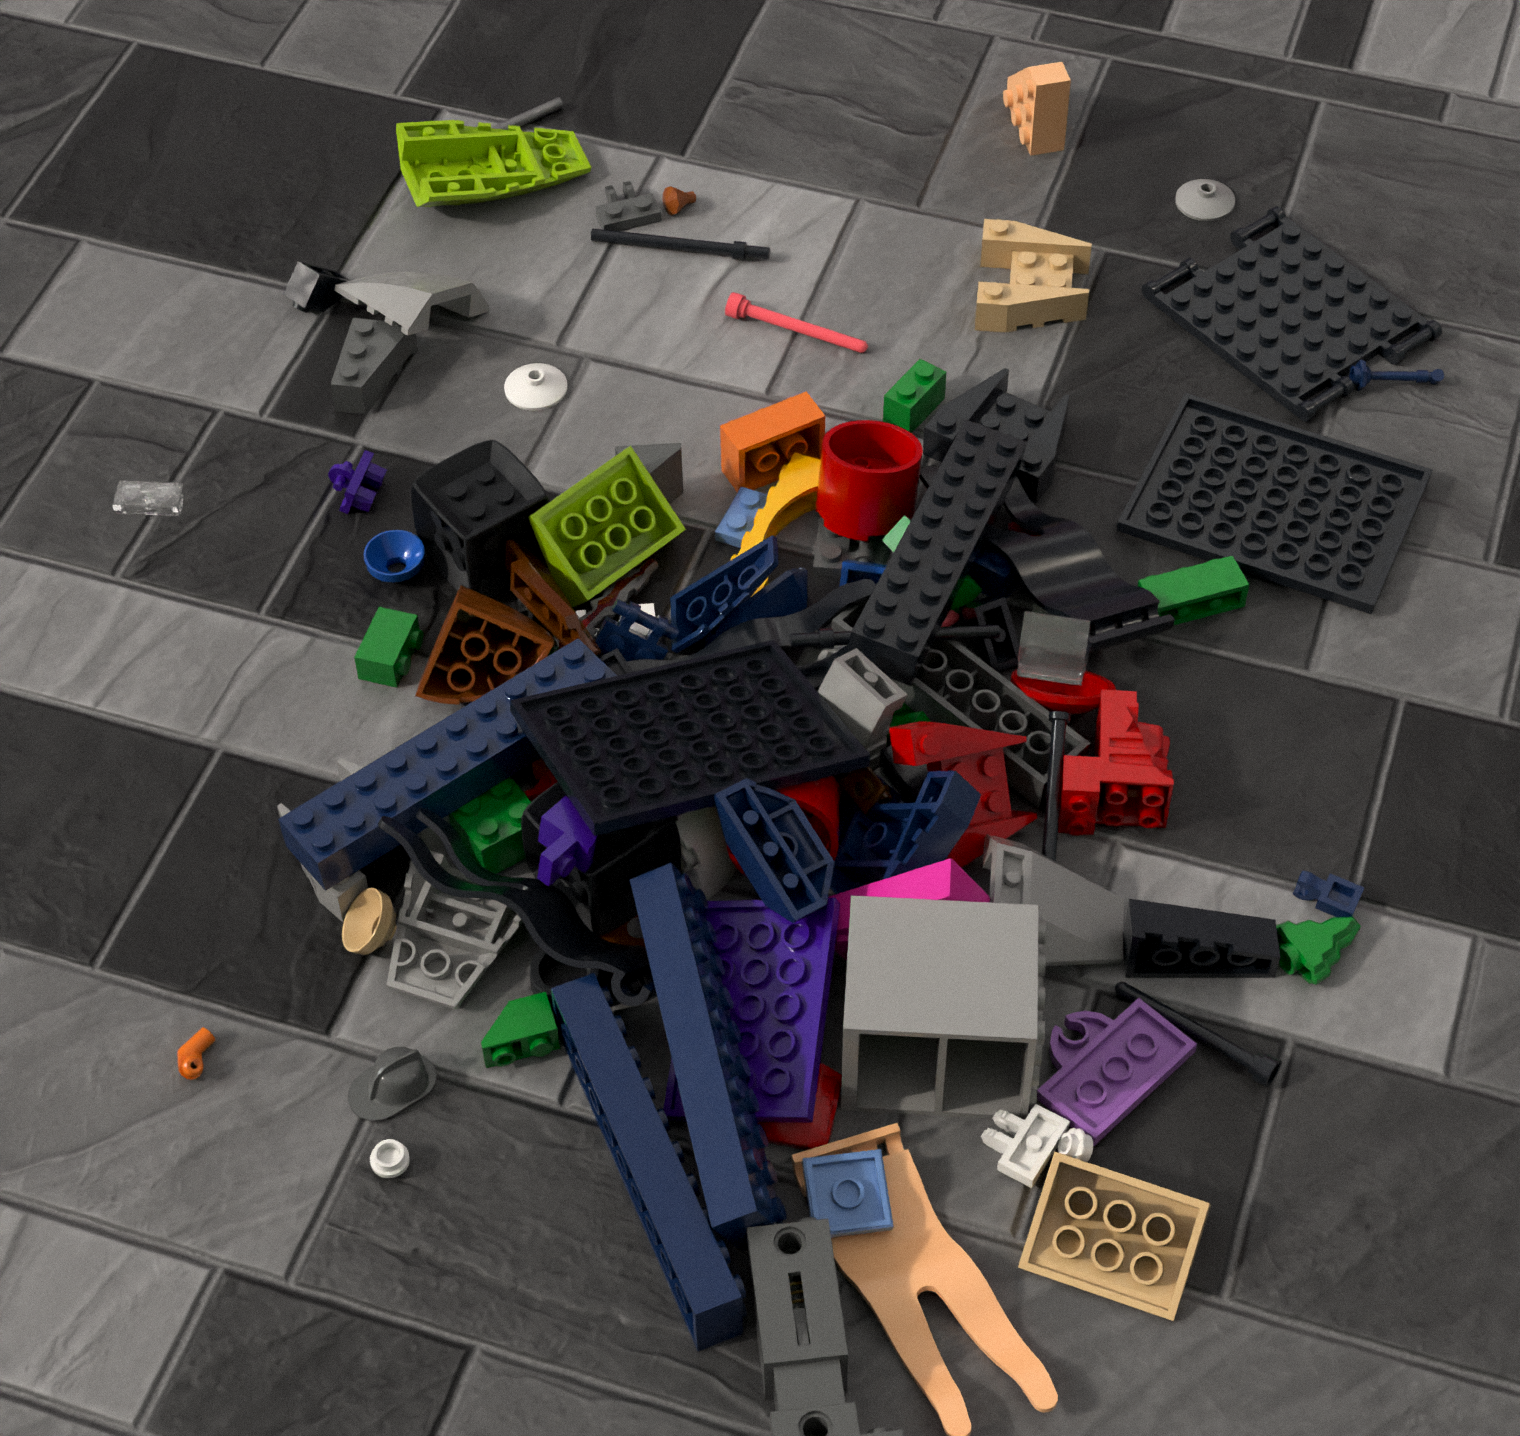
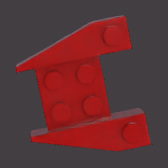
M927 721L889 727L894 764L910 766L927 764L928 772L956 771L981 794L968 828L946 859L952 858L960 867H964L983 854L986 834L1006 839L1037 819V813L1011 810L1003 747L1027 742L1026 736Z

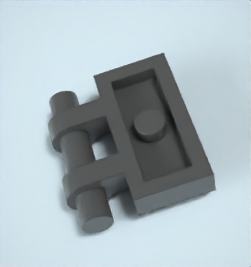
M819 517L813 576L840 578L842 562L847 559L874 563L875 554L872 551V547L876 543L877 536H869L868 541L849 539L828 530L823 526V518ZM850 546H859V550L856 552H849Z

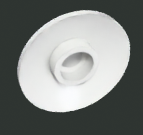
M542 363L528 364L515 369L507 377L504 384L505 395L509 402L520 409L529 411L545 410L557 405L565 397L568 387L566 377L559 369Z

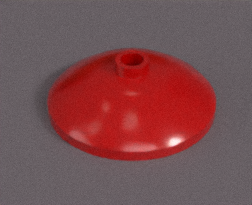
M1035 665L1021 667L1011 673L1010 682L1022 690L1025 695L1035 700L1049 712L1086 713L1099 708L1101 689L1116 690L1115 685L1110 680L1100 675L1063 666Z

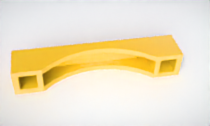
M794 453L789 463L783 464L777 485L770 487L764 508L758 509L752 530L745 532L738 555L733 554L730 561L772 535L776 537L790 522L816 509L821 460ZM768 578L761 584V586L754 592V594H756L758 591H760L762 588L769 584Z

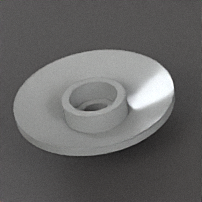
M1196 179L1186 182L1179 187L1176 192L1175 203L1177 208L1187 217L1198 221L1210 222L1221 220L1231 214L1235 207V196L1232 190L1221 182L1210 179Z

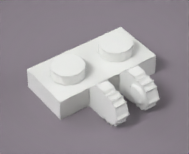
M1036 1103L1025 1120L1000 1109L992 1119L998 1127L1015 1136L1011 1138L996 1131V1129L987 1128L981 1135L983 1143L995 1151L1003 1153L998 1161V1171L1032 1188L1057 1149L1061 1136L1067 1133L1070 1121Z

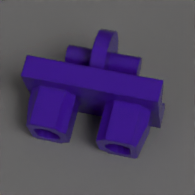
M365 450L355 471L352 469V463L345 461L343 464H335L330 468L328 477L333 483V488L336 491L347 488L339 511L348 514L353 506L369 512L377 492L361 485L364 483L379 490L387 469L371 462L374 453Z

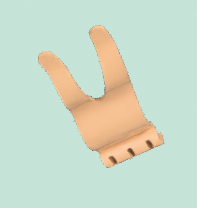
M898 1123L792 1154V1166L796 1181L802 1195L806 1197L802 1169L803 1158L876 1150L877 1145L884 1143L888 1155L882 1158L894 1227L890 1231L831 1238L834 1261L844 1277L857 1289L874 1312L903 1365L936 1410L947 1436H969L971 1433V1422L961 1392L941 1357L917 1299L918 1295L924 1291H933L938 1294L975 1344L988 1358L1017 1382L1037 1411L1050 1412L1057 1406L1058 1394L1044 1365L1014 1329L976 1264L962 1247L949 1236L938 1220L909 1149L904 1150L900 1137L901 1130Z

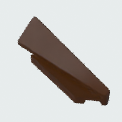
M514 540L506 541L505 569L511 574L510 590L563 646L579 638L595 655L601 654V650L542 560Z

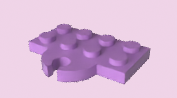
M1140 998L1135 1000L1115 1020L1101 1013L1091 1011L1068 1014L1065 1016L1064 1025L1069 1030L1080 1032L1083 1038L1077 1041L1069 1040L1063 1035L1062 1028L1054 1026L1051 1034L1049 1054L1052 1064L1058 1071L1037 1089V1100L1053 1113L1069 1120L1071 1128H1080L1085 1134L1090 1135L1093 1139V1146H1095L1195 1053L1197 1043Z

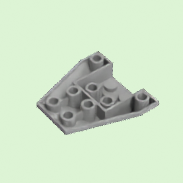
M986 834L984 838L982 868L991 870L990 903L1039 905V921H1046L1045 944H1043V953L1046 954L1045 966L1111 964L1122 961L1123 898L1022 843Z

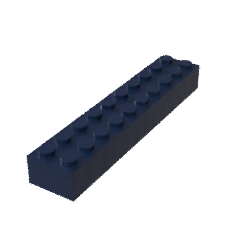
M577 638L280 817L278 821L286 847L325 891L401 844L378 826L382 816L390 817L418 834L428 828L426 824L416 817L419 808H426L444 818L541 758L511 714L510 700L617 675Z
M669 863L630 879L711 1227L743 1252L747 1250V1227L774 1225V1222L783 1224L782 1221L786 1220L787 1215L781 1199L778 1196L776 1197L773 1184L777 1183V1175L772 1163L766 1158L764 1148L768 1147V1139L763 1127L757 1122L755 1112L759 1111V1104L753 1090L749 1089L747 1077L751 1075L750 1068L744 1055L740 1054L738 1043L742 1042V1036L738 1025L731 1019L729 1009L733 1008V1001L728 989L725 986L723 987L721 976L725 974V969L721 958L714 951L713 943L717 941L712 924L706 919L705 910L709 908L706 896L700 888L696 889L692 885L686 873L681 874L672 863Z
M592 973L551 988L558 1035L697 1351L743 1334V1317L747 1316L746 1307L743 1299L747 1297L745 1287L738 1274L732 1276L727 1265L731 1263L727 1247L723 1240L716 1241L712 1233L714 1229L711 1227L707 1206L701 1208L696 1198L700 1196L696 1179L692 1173L686 1174L681 1165L685 1163L682 1149L677 1140L670 1141L667 1131H670L667 1116L662 1108L658 1110L655 1108L652 1100L656 1097L652 1083L648 1076L642 1078L638 1068H641V1062L634 1046L628 1047L624 1040L627 1037V1032L621 1016H613L610 1007H613V1001L606 985L600 986L595 974Z

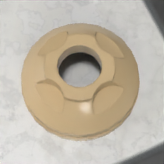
M367 888L351 903L342 927V941L348 951L367 955L383 947L387 941L393 938L397 929L395 922L397 915L394 912L391 899L386 893L376 888Z

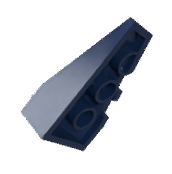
M775 536L768 537L670 597L671 625L679 628L677 637L674 641L671 640L673 652L677 654L707 638L711 633H716L721 623L738 606L754 594L779 565L778 545Z

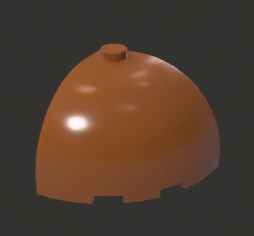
M460 585L432 649L415 696L443 704L457 705L473 702L546 658L554 644V639L545 628L524 614Z

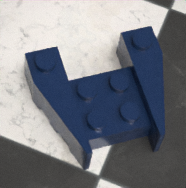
M930 771L927 773L915 803H899L902 796L890 787V794L892 795L890 802L887 804L876 803L871 811L865 815L844 789L839 801L838 852L834 861L829 889L835 894H839L864 886L865 882H877L945 860L968 828L981 794L956 771ZM877 775V777L882 781L884 785H888L883 779H881Z

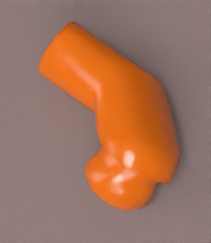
M204 1027L177 1051L178 1071L186 1079L193 1080L200 1077L204 1067L202 1053L215 1042L213 1034Z

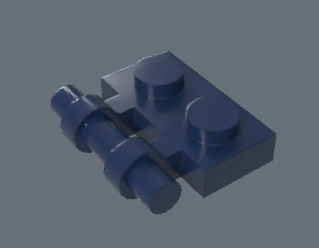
M616 599L612 611L622 617L619 622L608 617L603 621L594 638L601 650L600 655L603 656L618 648L626 662L642 659L663 660L668 652V647L658 642L661 636H664L674 641L678 635L679 628L669 624V620L660 615L655 617L642 611L641 606L632 601L628 604L620 599ZM635 622L648 628L649 631L647 635L631 629V625Z

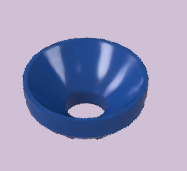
M389 530L374 536L367 543L364 549V562L369 573L378 580L391 583L402 582L412 578L422 569L425 562V549L422 541L415 534L405 530ZM393 563H403L406 565L405 569L400 572H390L387 569Z

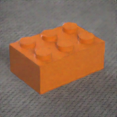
M806 391L720 425L721 471L738 493L740 487L755 490L779 480L783 464H788L794 453L821 460L826 416Z

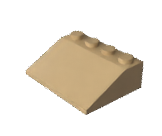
M1054 1151L1018 1268L1174 1321L1211 1204Z

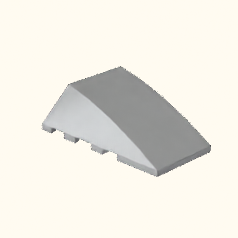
M400 271L378 273L336 284L334 290L357 305L367 304V311L373 315H378L379 312L385 315V322L389 325L397 326L398 323L402 326L401 332L407 336L428 330L432 305L437 304L466 317L489 312L488 303L473 282L427 272Z
M430 851L441 867L452 876L464 882L479 885L468 879L458 869L451 868L445 855ZM410 860L409 872L406 873L405 894L402 908L399 911V928L397 939H394L387 987L457 1010L523 920L515 911L498 901L486 898L456 897L436 889L420 875Z

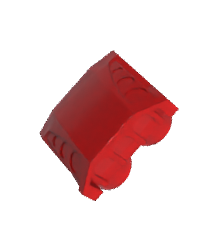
M820 1063L813 1123L758 1122L766 1133L768 1143L802 1150H809L830 1143L842 1087V1075L827 1065Z

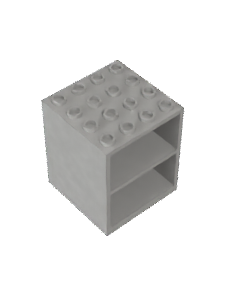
M851 895L843 1021L842 1111L992 1119L995 1113L1001 1109L1023 1120L1026 1119L1029 1106H1034L1037 1100V1086H1039L1040 1066L1042 1064V1045H1044L1045 1021H1042L1045 1009L1043 977H1045L1046 954L1043 953V944H1045L1046 921H1039V905Z

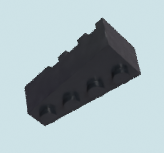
M1129 899L1123 932L1125 978H1275L1280 961L1276 920Z

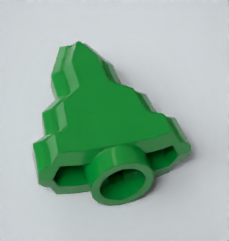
M1353 916L1332 917L1322 923L1309 919L1297 924L1289 920L1276 925L1280 950L1279 966L1285 973L1292 975L1298 972L1309 984L1317 985L1331 975V967L1340 960V950L1351 945L1360 931L1361 925Z

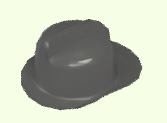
M406 1047L387 1049L378 1056L373 1066L363 1071L354 1079L348 1095L351 1110L359 1118L368 1121H383L393 1117L431 1093L436 1084L435 1068L417 1049L412 1050Z

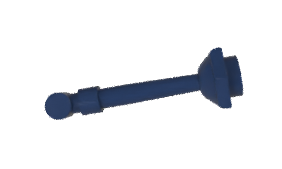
M1360 360L1356 366H1351L1349 378L1356 385V390L1361 391L1371 380L1416 381V383H1427L1429 381L1431 384H1438L1443 380L1444 372L1441 369H1435L1433 372H1428L1427 370H1417L1416 372H1371L1366 362Z

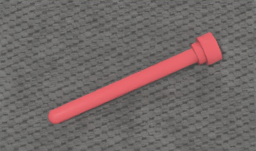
M732 292L728 298L725 308L726 316L735 319L749 316L859 353H864L868 348L867 343L863 340L752 305L745 295Z

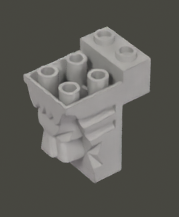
M856 648L834 659L818 693L870 753L869 767L874 769L880 766V750L886 747V735L890 732L889 724L892 721L893 713L902 708L908 694ZM836 780L837 784H839V789L841 790L842 786Z

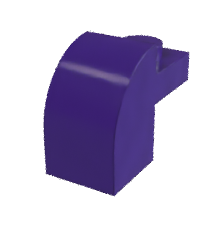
M567 796L541 816L538 842L546 846L547 849L541 853L537 879L547 886L553 884L560 876L566 877L573 870L574 866L586 873L593 861L597 835H593Z

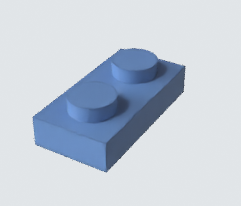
M740 487L715 530V540L741 548L742 538L746 531L750 532L752 530L755 515L759 508H764L767 494Z

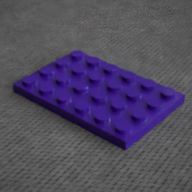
M828 898L827 905L824 908L793 924L765 906L762 900L707 901L709 908L705 910L706 919L712 924L717 941L713 943L714 951L721 958L725 969V974L721 976L723 987L725 986L728 989L733 1001V1008L729 1009L731 1019L738 1025L742 1036V1042L738 1043L740 1054L744 1055L748 1062L751 1073L747 1077L749 1089L753 1090L759 1104V1111L755 1112L757 1122L813 1123L840 903L836 898ZM671 1057L663 1110L669 1122H687Z

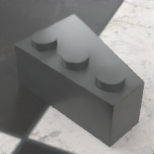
M353 318L330 384L335 411L367 414L386 391L389 380L394 375L398 376L403 370L402 365L409 356L413 357L418 352L416 334L405 335L401 332L402 326L398 323L397 326H391L381 320Z

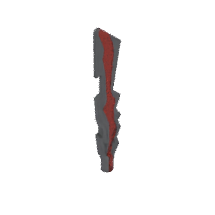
M648 559L642 566L628 571L622 578L613 582L611 587L605 588L602 597L590 601L592 611L583 615L580 619L592 637L598 632V629L594 628L604 618L612 619L617 614L612 611L616 599L627 603L633 594L637 595L649 582L650 575L658 569L656 560ZM553 635L558 650L563 648L562 643Z

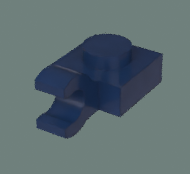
M1302 871L1293 895L1302 900L1317 899L1315 908L1332 916L1350 917L1354 914L1364 887L1331 873L1327 881L1311 872Z

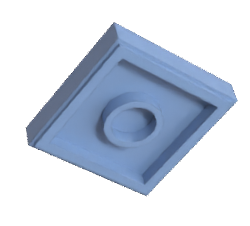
M881 1149L802 1159L809 1215L818 1220H829L831 1238L890 1231L893 1229L894 1225Z

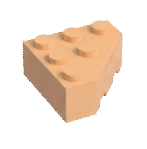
M1063 62L1027 67L1009 76L1007 90L1003 91L1004 105L1006 108H1010L1012 123L1014 126H1018L1021 144L1026 145L1030 156L1064 150L1071 79Z

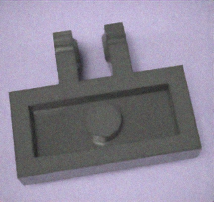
M630 181L623 182V193L626 199L618 201L613 185L605 186L606 197L609 203L595 206L596 217L602 230L621 231L662 221L661 210L653 193L636 197Z

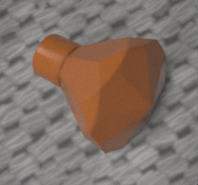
M672 186L664 189L662 197L664 208L671 216L678 214L687 204L696 202V194L693 191L683 192Z

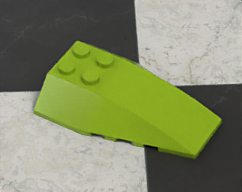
M460 120L396 123L401 172L417 207L472 204L510 198L558 185L591 172V165L574 131L535 128L534 132H524L520 126L508 125V130L491 128V123L478 122V127L464 126V121Z

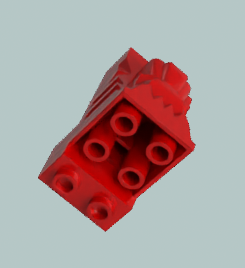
M1101 689L1095 730V757L1064 755L1058 833H1069L1075 836L1083 834L1094 835L1095 824L1166 828L1174 785L1172 770H1167L1170 738L1163 735V728L1161 726L1138 722L1139 703H1137V691Z

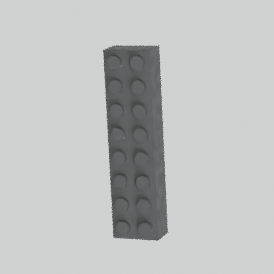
M868 600L856 604L836 616L832 620L831 628H833V632L852 631ZM956 640L933 642L911 686L891 679L908 694L904 704L914 712L923 711L931 722L1026 736L1027 742L1003 747L1007 782L1010 787L1038 809L1046 803L1052 722L1048 720L1049 711L1025 695L1022 690ZM1066 725L1064 755L1087 756L1090 742Z

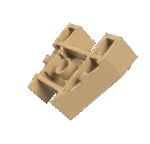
M984 219L980 267L1011 269L1010 284L978 282L975 330L1012 332L1017 331V326L1031 324L1033 328L1043 327L1044 322L1062 319L1064 323L1086 320L1089 289L1072 288V273L1089 274L1092 244L1017 221Z

